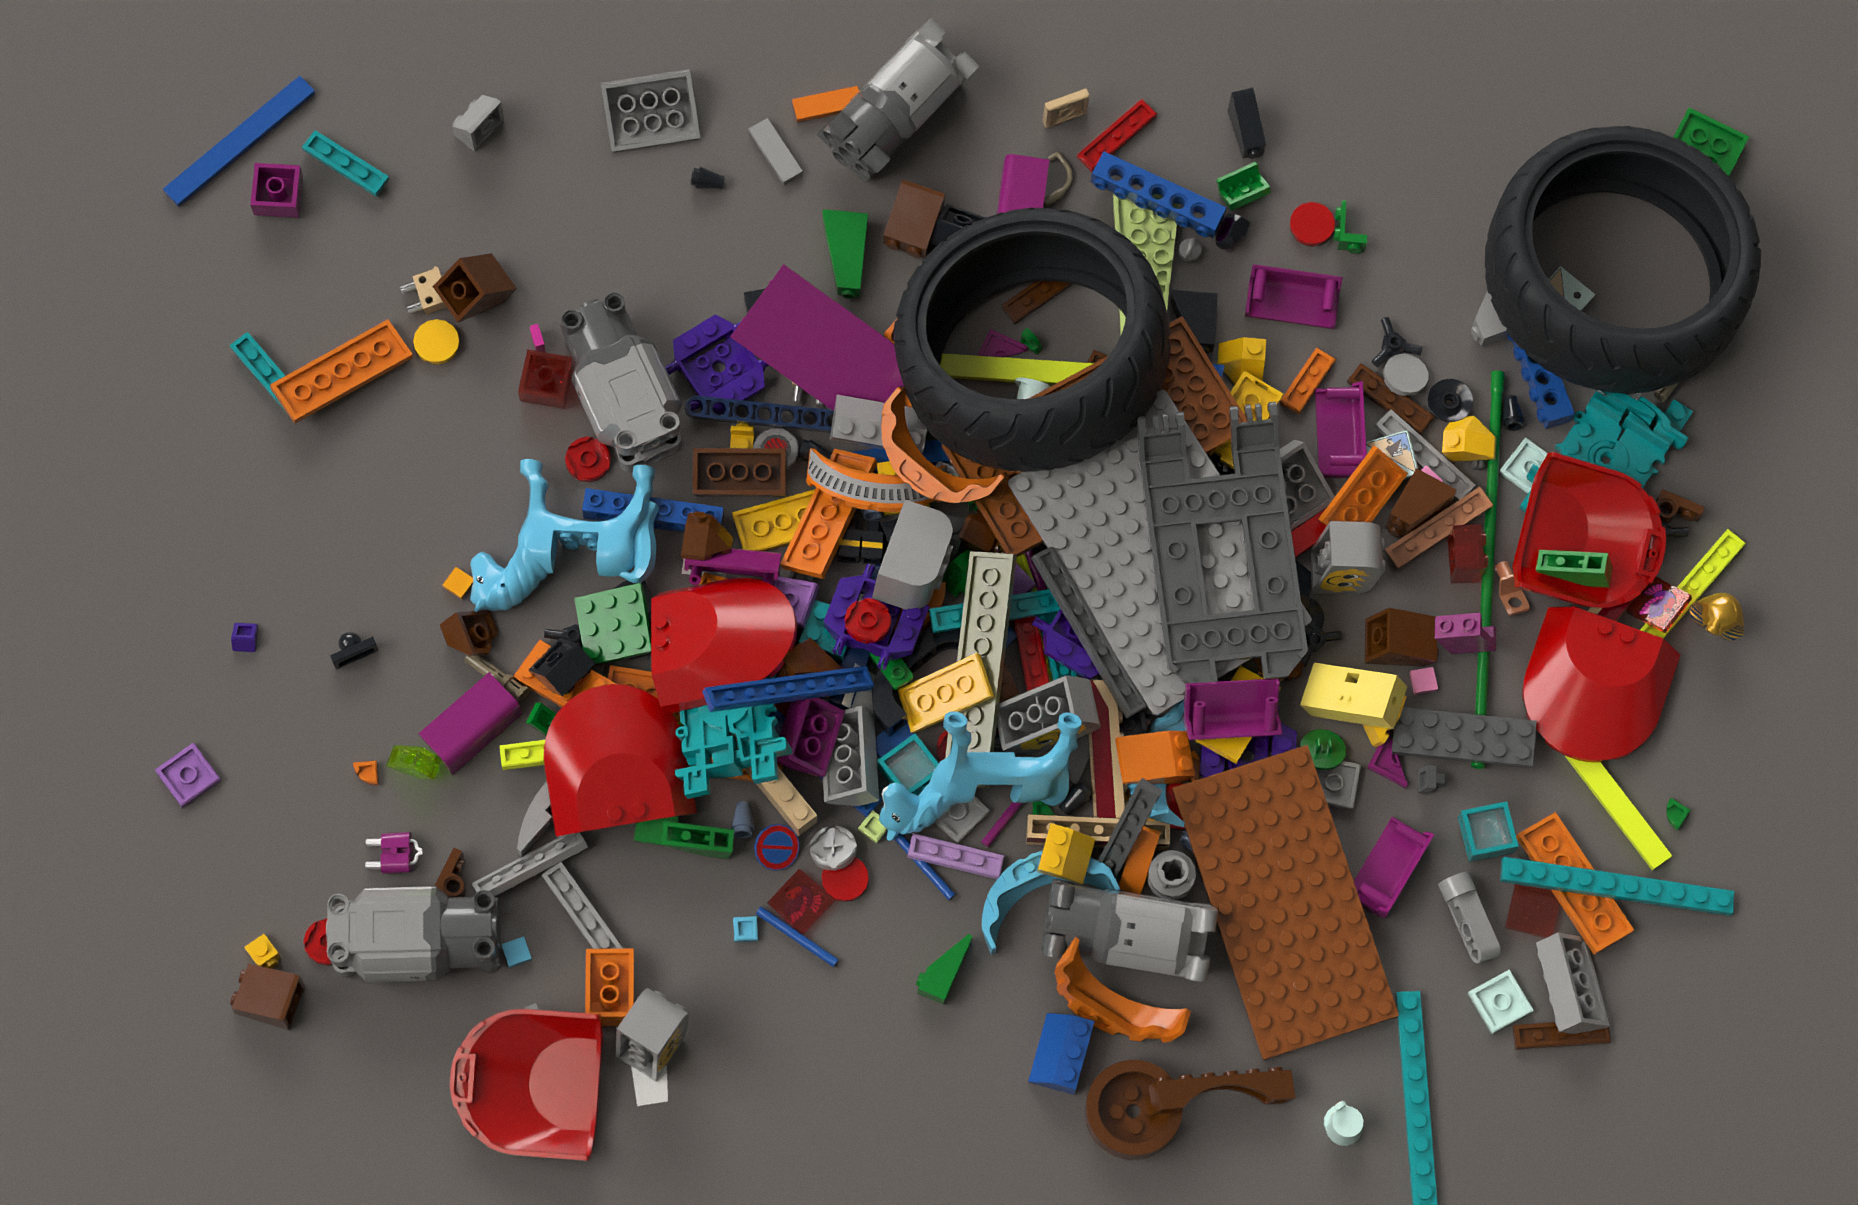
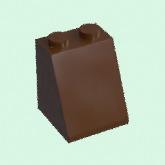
M902 179L883 235V244H886L892 250L900 249L906 251L912 257L926 258L931 246L930 241L936 220L944 209L945 193Z
M492 253L459 258L432 286L457 322H462L504 303L517 290Z
M1416 468L1391 511L1385 528L1394 537L1406 536L1451 506L1457 490Z
M1389 607L1366 618L1365 663L1425 667L1436 662L1439 654L1437 640L1435 639L1436 616Z
M809 638L795 646L792 651L787 652L783 659L785 664L776 673L775 678L842 668L812 638Z
M248 964L246 970L243 969L240 973L238 983H241L239 990L234 992L231 998L230 1005L233 1012L250 1019L290 1030L305 988L300 975Z

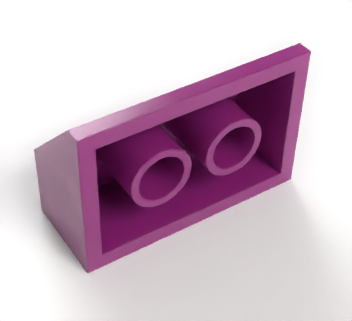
M818 697L790 701L779 737H784L787 740L793 753L777 757V763L789 769L825 777L845 711Z

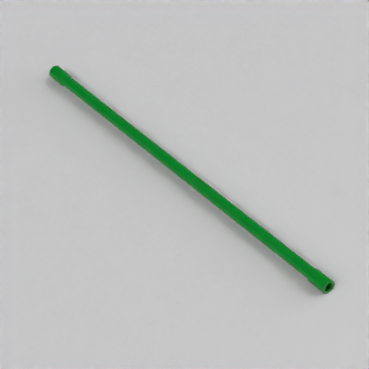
M1500 370L1491 372L1489 431L1496 437L1495 459L1488 460L1486 496L1493 506L1485 511L1480 603L1482 627L1491 626L1502 397L1505 372ZM1490 651L1478 652L1475 715L1487 716ZM1471 762V768L1484 769L1485 763Z

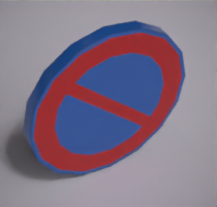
M769 825L762 829L754 844L755 856L758 862L766 869L774 871L784 870L797 858L799 839L796 833L786 825Z

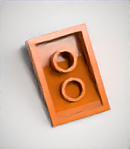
M1162 731L1115 738L1123 784H1138L1142 778L1151 784L1181 783L1195 776L1186 731Z
M634 948L586 949L585 1013L601 1014L602 1026H619L634 1004Z

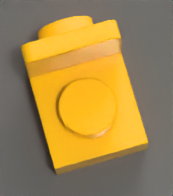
M744 423L731 426L730 448H753L754 427Z
M262 934L244 947L257 966L272 969L279 963L278 960L281 959L280 954L265 934Z

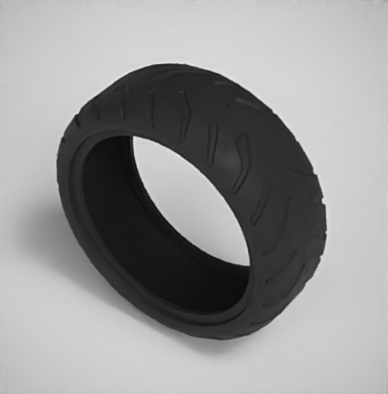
M1632 126L1595 127L1577 131L1553 141L1526 161L1512 177L1502 194L1489 226L1488 240L1485 245V280L1488 294L1492 296L1491 302L1501 324L1507 328L1508 335L1520 349L1525 350V354L1544 369L1564 380L1585 388L1609 393H1646L1683 382L1708 367L1730 344L1751 307L1752 299L1756 294L1761 268V249L1758 247L1760 240L1754 217L1749 213L1750 207L1741 191L1736 189V184L1718 164L1712 162L1711 158L1694 146L1687 145V143L1650 129ZM1587 193H1617L1649 202L1677 220L1698 245L1709 275V303L1682 321L1657 328H1628L1593 318L1570 304L1559 294L1545 276L1534 249L1533 222L1554 204Z
M1031 207L1010 210L1005 213L1001 212L973 222L972 225H966L950 235L947 241L941 242L922 261L923 264L916 268L907 282V290L903 291L896 313L898 319L894 323V349L908 399L920 421L938 441L958 455L990 468L1020 472L1052 470L1082 462L1084 459L1094 457L1113 446L1116 440H1122L1137 426V418L1146 415L1158 397L1156 394L1158 391H1161L1167 375L1166 369L1167 365H1169L1171 349L1169 319L1159 281L1150 263L1136 245L1106 223L1078 212ZM1038 281H1061L1081 285L1105 296L1126 316L1125 325L1118 343L1106 360L1083 380L1066 389L1046 396L1028 399H1003L983 395L959 384L940 366L942 354L949 336L961 319L986 298L1016 285Z

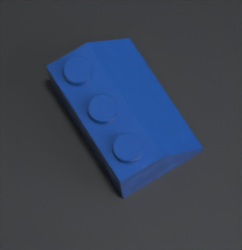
M1047 1013L1028 1082L1074 1095L1094 1021L1074 1015Z

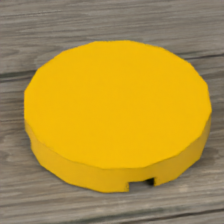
M438 319L427 321L419 326L413 340L415 351L420 359L435 365L443 364L453 359L460 344L458 332L453 325L445 320Z

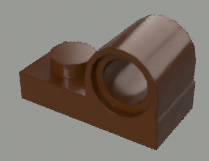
M1664 489L1661 490L1656 499L1659 509L1664 507L1670 512V514L1659 513L1661 521L1666 524L1672 521L1676 513L1681 515L1684 520L1698 522L1705 508Z
M453 848L435 884L449 898L464 897L466 894L464 881L456 875V872H461L465 864L463 852L457 848ZM452 884L460 885V889L456 893H450L448 887Z

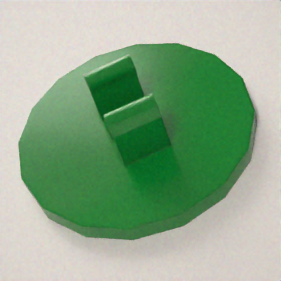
M1318 729L1310 731L1300 742V747L1308 745L1315 769H1334L1341 765L1345 759L1346 747L1344 741L1337 734L1329 730Z

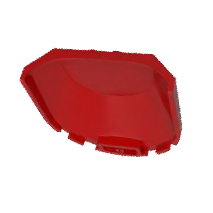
M1548 453L1534 477L1512 566L1515 587L1589 608H1608L1633 600L1641 594L1648 584L1653 582L1660 570L1665 555L1666 530L1665 527H1662L1659 516L1661 511L1652 496L1645 492L1639 482L1624 473L1559 453ZM1539 550L1608 553L1613 566L1610 586H1584L1536 572Z
M753 578L724 579L664 591L652 597L651 675L660 707L664 713L669 714L707 705L702 692L705 687L764 680L767 676L772 678L785 664L783 659L788 651H792L796 641L797 619L787 597L775 586Z
M1548 607L1523 679L1522 700L1527 710L1526 716L1528 720L1537 721L1536 730L1545 739V743L1567 757L1596 763L1602 760L1623 758L1644 744L1655 729L1681 655L1661 637L1577 607Z
M619 684L602 685L576 695L556 714L548 729L543 751L544 769L556 837L697 813L695 799H688L685 796L684 781L675 775V770L689 767L687 759L682 753V741L675 734L676 729L680 726L672 713H664L656 697L632 686Z
M514 1009L497 1013L476 1025L468 1033L461 1046L458 1047L450 1073V1092L453 1106L457 1109L462 1124L470 1134L486 1144L487 1147L506 1154L591 1160L597 1134L603 1029L601 1014Z

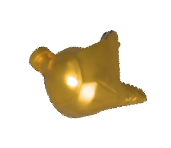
M1716 593L1690 606L1691 619L1701 627L1707 625L1705 628L1707 632L1730 641L1744 635L1742 608L1739 601L1731 594Z

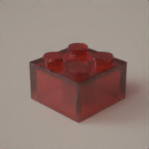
M527 349L518 389L519 400L565 409L574 369L573 357Z
M1481 524L1453 525L1447 539L1450 582L1478 583L1481 576L1485 573V568L1488 567V556L1483 552V546H1486V533L1482 532Z

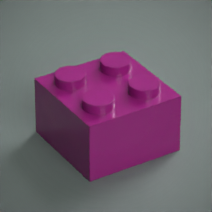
M254 164L250 202L253 215L299 218L303 182L300 165Z

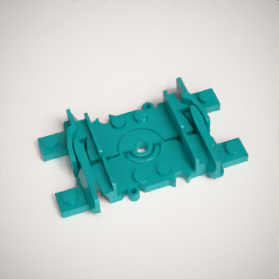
M1596 391L1584 412L1577 411L1575 413L1573 421L1576 424L1572 427L1564 441L1556 444L1555 449L1562 455L1624 473L1639 482L1643 488L1649 478L1656 476L1658 470L1654 469L1652 464L1657 462L1663 465L1665 462L1664 455L1670 446L1681 450L1687 443L1689 438L1680 431L1693 411L1678 401L1673 400L1666 412L1663 413L1643 396L1636 400L1623 393L1602 391L1607 395L1604 396ZM1625 412L1628 416L1620 427L1619 422ZM1652 420L1657 423L1653 431L1649 428ZM1621 430H1625V432L1618 441L1617 438ZM1608 457L1610 459V463H1603L1602 458ZM1533 464L1526 476L1527 480L1533 483L1540 467ZM1530 492L1519 507L1525 513Z
M774 704L710 712L708 705L680 711V722L683 726L678 727L675 734L682 741V753L691 767L675 770V775L684 781V793L688 799L710 794L709 778L743 775L742 769L748 767L752 768V780L755 784L778 780L777 757L789 755L793 752L784 737H779L775 731L774 726L778 723V720L775 716L768 717L769 713L777 711Z

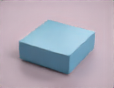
M757 916L733 917L734 943L758 941Z
M524 937L501 944L509 968L532 960Z

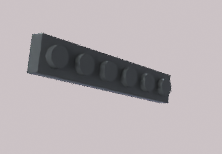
M1143 778L1136 786L1098 862H1102L1110 868L1115 879L1120 873L1163 791Z

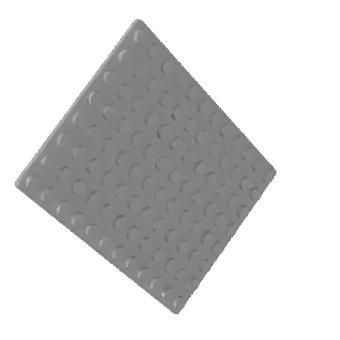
M1165 390L1158 391L1156 394L1158 397L1144 416L1146 419V433L1154 432V426L1152 425L1153 415H1158L1160 431H1163L1162 414L1169 416V430H1177L1175 414L1179 411ZM1185 421L1186 453L1190 479L1220 476ZM1137 426L1122 440H1116L1113 446L1090 459H1084L1082 462L1060 469L1021 472L1009 479L1008 486L1047 548L1052 546L1152 714L1159 715L1184 700L1185 684L1187 683L1167 668L1139 462ZM1242 522L1196 526L1208 615L1254 610ZM1301 602L1304 626H1307L1312 619ZM1250 659L1215 663L1217 679Z

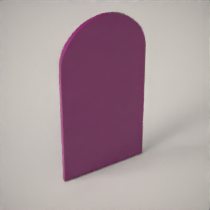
M785 264L781 266L773 279L769 281L768 286L730 336L831 410L835 408L836 395L885 403L898 387L904 386L897 365L894 344Z

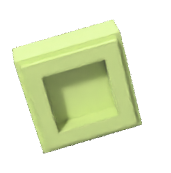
M872 811L858 827V830L877 844L887 829L880 823V815Z

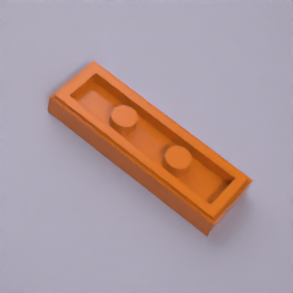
M858 86L792 99L796 121L802 122L839 114L859 92Z
M1316 347L1280 400V404L1299 415L1336 359Z
M1143 827L1127 857L1119 882L1120 890L1141 894L1161 831Z

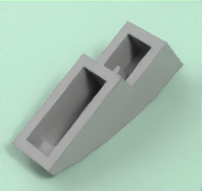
M547 781L534 797L524 817L517 846L518 854L521 857L527 853L553 824V818L549 814L551 806Z

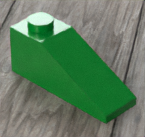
M1539 550L1536 572L1593 587H1609L1613 569L1608 553Z
M664 821L661 845L705 857L728 859L733 850L734 830Z
M966 935L928 966L925 974L922 972L919 974L915 984L919 987V995L944 1005L970 947L972 935Z

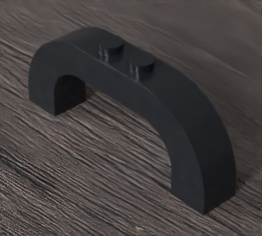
M930 628L918 637L913 653L901 659L913 674L941 651L949 649L958 650L961 629L933 633L932 628ZM879 670L873 682V711L878 724L890 737L907 724V714L896 703L893 697L895 690L882 671Z

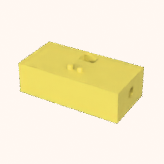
M1314 663L1300 706L1313 717L1394 729L1407 685L1397 675Z

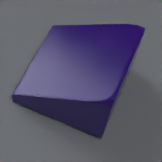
M234 623L231 637L233 651L255 652L258 624Z

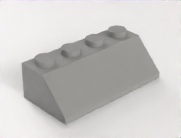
M836 395L829 440L885 450L881 438V414L885 403ZM905 406V418L909 433L916 447L923 453L927 428L920 421L914 409Z
M861 705L843 710L845 713L825 777H823L825 803L861 806L879 801L875 718L873 714Z
M1558 932L1536 942L1538 958L1542 964L1543 977L1547 983L1550 995L1549 1000L1553 1006L1555 1023L1559 1032L1577 1034L1610 1027L1590 950L1584 939L1580 936Z

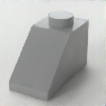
M1488 291L1471 328L1474 340H1478L1481 347L1507 336V328L1501 324L1491 302L1492 296L1488 294Z

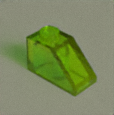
M394 745L386 767L419 779L434 780L439 772L442 760L423 747Z

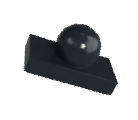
M345 632L341 635L338 642L341 651L330 655L335 669H339L378 652V647L374 637L361 641V638L356 633Z

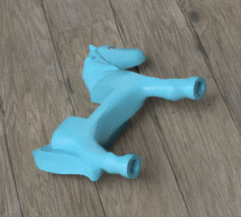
M534 459L521 460L520 473L529 482L530 495L527 517L518 536V546L505 569L499 566L492 556L485 552H480L472 558L470 566L473 575V585L470 600L476 606L474 611L477 612L482 609L506 611L512 606L520 604L523 599L527 598L538 587L539 582L544 580L547 574L554 572L558 539L567 549L575 550L578 549V546H587V549L597 551L596 564L599 576H620L632 583H642L653 571L656 561L657 544L653 522L659 512V507L655 502L649 500L653 493L655 469L648 465H635L632 477L637 485L628 507L616 518L593 522L550 513L545 505L548 482L541 475L543 463Z
M948 712L944 717L943 728L952 735V748L949 756L940 761L934 770L929 784L918 796L910 793L903 784L892 783L883 789L884 807L880 812L879 821L888 830L887 840H894L899 833L903 835L920 832L925 827L934 824L953 805L957 803H970L974 798L977 785H1013L1010 798L1014 803L1041 801L1052 806L1060 804L1066 798L1069 791V756L1078 747L1077 732L1081 728V719L1073 713L1061 714L1057 724L1061 732L1060 737L1048 754L1041 757H1015L1014 752L967 753L968 746L972 740L971 733L966 729L968 719L959 712Z

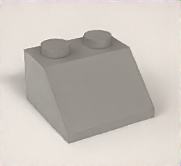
M482 95L478 100H473L464 115H459L454 120L452 126L454 136L475 151L504 121L501 101Z

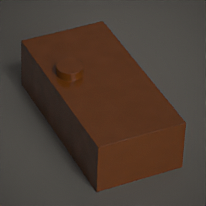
M693 448V495L695 497H787L788 451L776 448Z

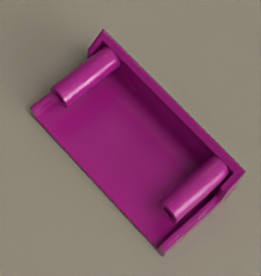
M1017 154L1005 156L996 214L1031 207L1043 208L1049 159Z
M1253 264L1248 285L1245 317L1335 329L1343 277Z
M1363 381L1354 383L1351 387L1315 390L1318 467L1324 478H1349L1367 455Z
M732 548L731 553L722 555L721 552L712 554V559L705 561L685 559L684 570H691L689 582L693 585L700 583L703 571L763 577L762 581L773 585L774 580L780 576L781 553Z
M488 672L420 731L418 735L443 761L448 771L454 775L523 713L514 697Z
M1279 679L1185 684L1184 726L1189 740L1282 735L1281 721L1278 715Z
M1391 817L1354 879V884L1364 909L1380 918H1386L1435 834L1429 832L1421 834Z

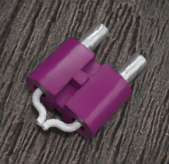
M411 832L382 833L381 838L366 839V847L381 846L382 854L380 861L366 862L365 868L366 870L381 869L382 874L411 873L418 857L423 855V849L418 847V843L413 839ZM413 843L415 845V849L419 851L418 853H416L414 860L411 856V852H413Z

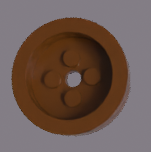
M1125 1060L1107 1067L1096 1077L1086 1098L1085 1119L1088 1131L1099 1147L1112 1156L1131 1160L1152 1157L1170 1144L1179 1128L1183 1108L1176 1113L1153 1115L1149 1086L1156 1081V1078L1170 1076L1166 1071L1147 1061ZM1137 1106L1140 1111L1139 1116L1135 1118L1129 1117L1126 1113L1127 1107Z

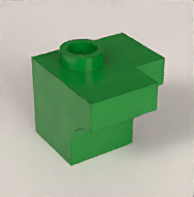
M969 549L952 560L943 575L942 582L946 583V589L955 597L962 592L965 594L970 555Z

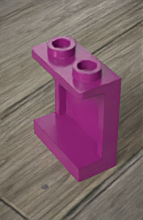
M1480 613L1435 617V639L1450 654L1496 651V628L1494 626L1482 627V615Z

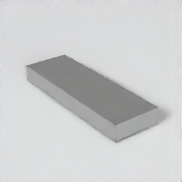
M768 118L748 129V132L783 185L803 174L802 169Z

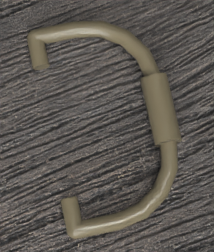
M1055 152L1048 159L1052 162L1057 158L1067 171V181L1062 188H1058L1044 198L1043 207L1046 208L1065 195L1064 193L1070 188L1073 180L1072 169L1060 152Z

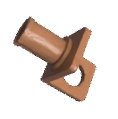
M1503 561L1495 566V570L1500 577L1499 597L1507 614L1511 616L1528 611L1530 606L1522 589L1515 587L1514 575L1509 562ZM1516 598L1521 600L1522 605L1514 608L1509 605V601Z

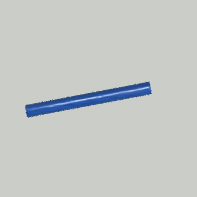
M899 833L894 840L908 855L910 843ZM912 859L948 901L956 895L927 862Z
M762 906L757 910L756 915L832 967H835L839 959Z

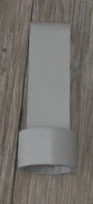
M1462 872L1441 881L1438 886L1445 902L1448 904L1472 961L1480 963L1498 957L1500 955V945L1469 872Z

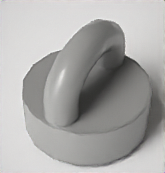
M1194 237L1182 241L1179 246V256L1186 262L1198 260L1202 249L1200 243Z

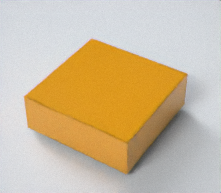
M455 567L442 586L462 600L472 587L473 578Z

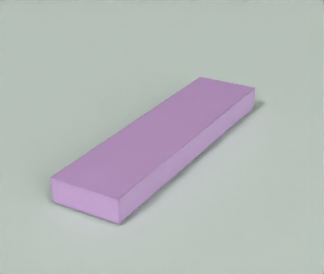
M913 833L907 858L998 879L1001 875L1005 855Z

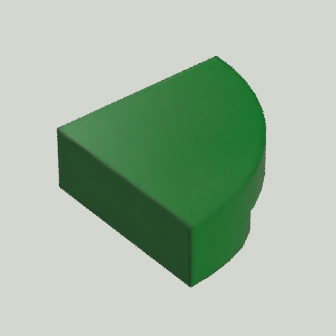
M1026 327L1021 333L1020 342L1027 345L1028 349L1035 355H1038L1043 350L1042 345L1034 333Z
M1670 798L1666 806V816L1670 825L1678 831L1691 810Z
M1041 801L1032 803V815L1055 816L1054 812Z

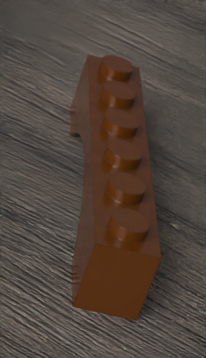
M1282 1067L1269 1068L1268 1072H1260V1069H1250L1244 1074H1238V1071H1227L1220 1076L1210 1072L1204 1073L1201 1077L1193 1078L1192 1074H1187L1173 1080L1170 1079V1076L1156 1078V1081L1149 1086L1153 1115L1176 1113L1184 1108L1195 1096L1214 1090L1241 1092L1256 1098L1264 1105L1288 1103L1296 1098L1291 1070H1283Z

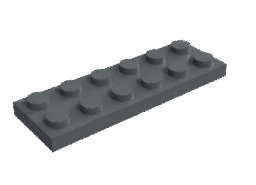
M1403 707L1400 718L1393 729L1391 754L1532 768L1537 721Z

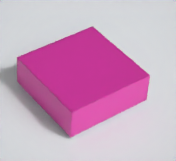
M531 325L530 333L536 353L546 352L539 325Z

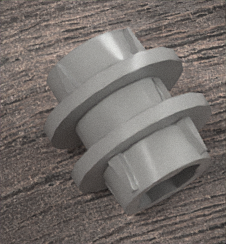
M1175 850L1164 851L1158 854L1151 862L1147 875L1148 885L1151 891L1159 898L1180 900L1192 890L1196 871L1192 860L1184 853ZM1170 870L1176 871L1179 874V879H1175L1173 882L1164 878L1165 873Z

